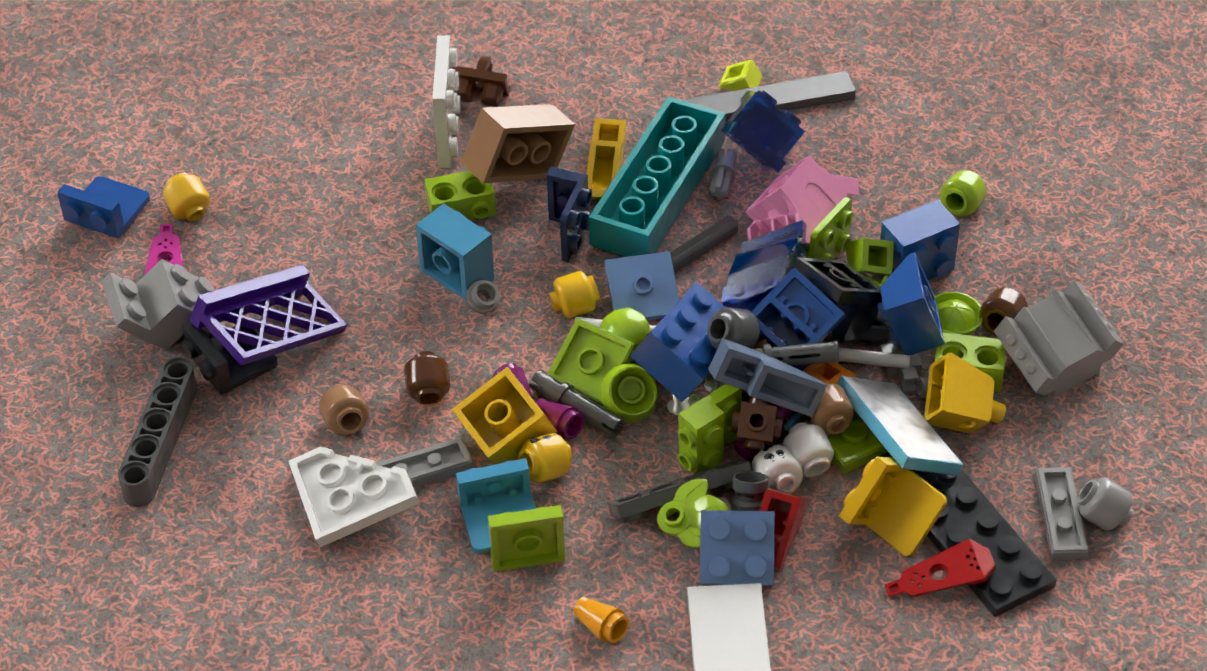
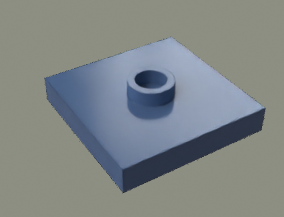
M670 251L607 259L604 261L612 312L629 307L641 312L647 321L663 319L679 301Z

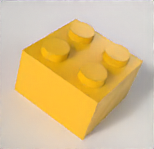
M508 367L451 409L493 465L518 460L519 452L527 439L557 432Z

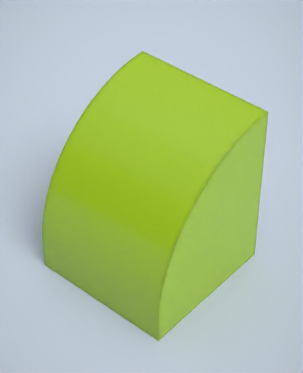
M861 238L847 242L846 254L849 266L862 273L891 275L894 242L870 238Z

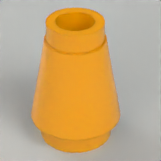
M587 597L580 598L574 606L573 615L602 642L617 643L628 630L629 619L620 608Z

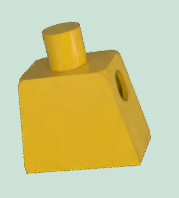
M949 352L930 365L924 418L930 425L964 433H973L987 425L990 421L996 424L1000 423L1006 414V405L993 400L995 385L993 378L955 354Z

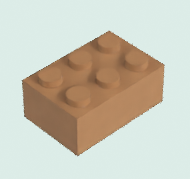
M552 104L481 108L461 163L483 184L547 179L546 175L550 167L558 168L575 124Z

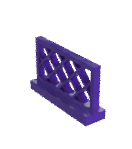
M303 265L198 295L190 317L191 323L197 329L207 327L240 365L342 333L347 327L345 321L307 282L310 272ZM304 295L312 305L294 299ZM279 305L286 307L287 311L285 313L269 307ZM292 310L309 314L310 317L305 319L291 313ZM254 313L261 316V321L242 315ZM315 316L326 319L330 325L315 322ZM266 317L283 322L284 328L266 323ZM227 321L234 323L235 328L222 326L219 322ZM289 324L307 329V332L299 333L289 330ZM244 326L257 330L258 336L239 331V328ZM263 332L282 339L275 342L262 338ZM237 341L256 347L245 352Z

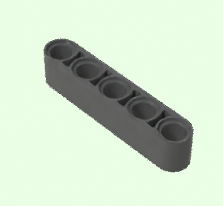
M173 357L162 366L120 466L118 478L123 498L130 506H145L155 497L197 393L194 368L188 358Z

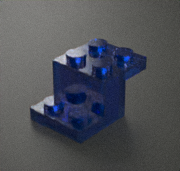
M760 90L757 92L746 91L740 99L742 104L720 131L765 168L779 173L786 164L783 159L805 133L799 127L802 121L788 110H778L775 107L777 101L764 90L762 92Z

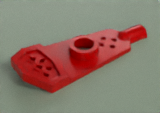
M967 539L903 570L900 579L884 584L888 597L903 592L911 597L966 584L974 585L986 582L996 569V566L988 548L971 539ZM942 570L946 572V577L942 580H935L933 578L934 573Z

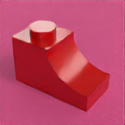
M766 488L760 511H774V567L783 569L791 544L799 533L808 499L776 489Z

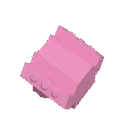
M810 155L803 158L796 165L775 178L745 211L753 220V223L747 228L748 246L773 249L775 247L786 248L787 246L799 247L800 245H810L812 231L844 197L860 195L858 178L831 175L820 167Z

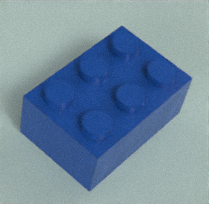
M696 281L630 357L683 402L710 373L708 368L717 350L711 345L709 340L708 324L712 315L717 310L725 308V306Z

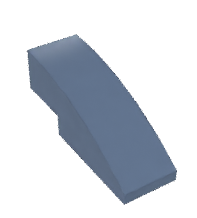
M722 338L708 368L716 381L746 390L751 397L813 417L827 388L826 383L801 370Z

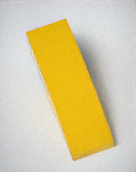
M595 118L586 173L588 175V188L592 189L591 199H601L623 165L627 137L626 120Z

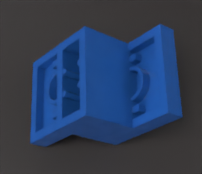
M795 267L751 312L759 322L760 333L757 343L766 339L773 347L822 343L825 337L846 317L842 310ZM798 365L792 367L803 371L809 365Z

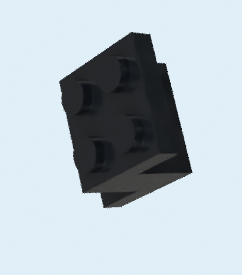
M797 257L793 268L795 267L846 315L832 330L831 335L835 339L845 343H849L850 340H860L865 343L888 340L890 336L889 326L876 318L879 312L877 303L882 302L879 286L842 260Z

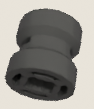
M741 471L733 474L732 488L735 490V496L731 499V511H760L764 492L768 488V476L756 471Z

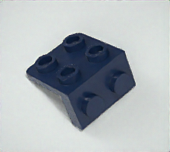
M551 166L546 175L549 220L560 222L562 261L569 262L572 254L578 253L581 248L583 231H589V216L592 213L589 211V205L592 198V189L588 188L587 174Z

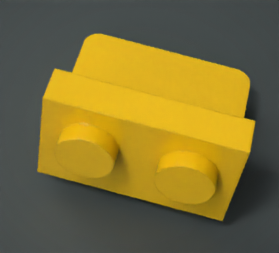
M876 456L875 459L865 466L862 472L863 478L857 488L849 492L844 499V508L839 517L849 525H866L902 555L912 556L947 505V498L914 471L902 469L893 457Z

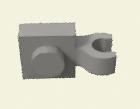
M893 343L881 345L880 352L905 355L900 345L894 346ZM918 353L911 355L910 368L903 369L884 366L888 378L898 377L904 394L917 393L915 381L918 380L917 374H921L922 363Z

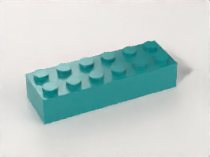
M668 96L590 214L589 245L625 257L656 253L714 160L718 150L725 142L726 113Z

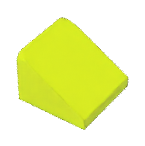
M753 60L729 65L726 67L719 87L731 91L758 87L762 74Z

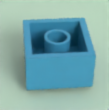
M444 203L416 224L419 264L422 272L466 301L467 290L472 283L479 280L490 282L494 280L492 237L487 229L476 225L461 212L454 211Z

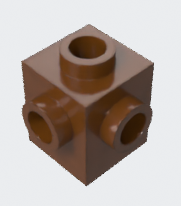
M750 398L749 402H741L740 411H733L731 431L737 432V443H743V448L761 451L765 449V446L773 445L774 437L781 438L783 417L777 416V406H771V403L757 398ZM752 417L763 418L764 423L761 427L756 428L750 424V419Z

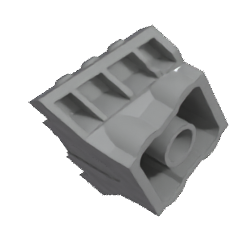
M1075 280L1071 282L1064 292L1056 289L1046 299L1033 306H1024L1014 319L1005 316L994 330L1009 356L1014 360L1015 366L1022 372L1035 393L1044 396L1050 394L1053 398L1100 373L1101 364L1112 359L1124 345L1102 310L1094 302L1093 297L1087 292L1083 284Z

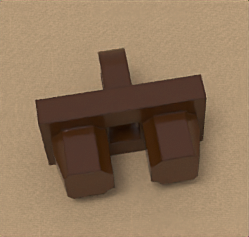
M481 56L476 69L461 66L453 67L455 72L459 73V91L454 92L460 95L461 101H471L473 92L480 91L482 92L481 100L483 104L498 107L503 95L509 96L511 88L507 84V74L492 72L493 64L491 63L490 56Z

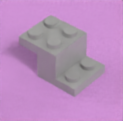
M163 259L136 284L128 278H121L111 272L102 280L116 327L164 350H168L184 334L182 326L191 322L190 317L198 295L214 291L213 285L205 277H197L187 272L181 265H173ZM224 321L219 322L222 326L226 327ZM207 327L201 328L202 330L211 333Z

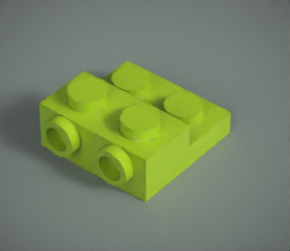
M725 384L679 413L678 460L686 471H692L695 474L716 467L724 459V444L732 443L737 439V432L731 431L733 411H740L742 389Z

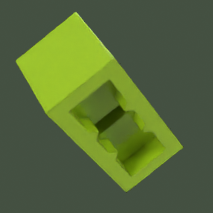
M470 171L424 179L429 213H432L444 203L454 211L461 212L468 220L496 216L495 192L492 183L483 184Z
M943 333L945 345L936 347L934 362L949 352L953 353L991 376L995 382L994 391L1001 392L1006 349L1001 341L996 338Z

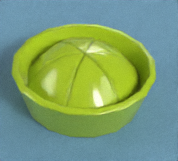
M944 292L935 296L943 333L972 336L981 326L983 321L982 318H979L981 305L976 299L959 292Z
M622 364L614 367L605 375L600 386V399L605 409L624 418L625 423H636L648 418L654 412L659 401V388L655 378L643 367L636 364Z

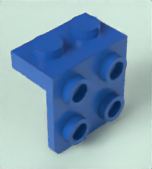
M103 176L94 178L84 191L64 184L57 192L65 221L116 238L122 235L150 201L148 191Z

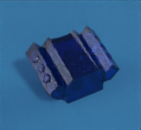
M803 220L741 243V251L739 254H736L728 274L727 287L723 288L722 305L752 312L792 270L797 257L805 258L807 225Z

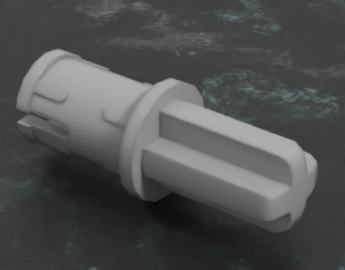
M724 147L718 150L716 164L711 169L712 183L710 194L711 196H716L718 200H723L724 196L729 194L731 182L736 177L734 166L737 160V153L730 147H727L725 156Z

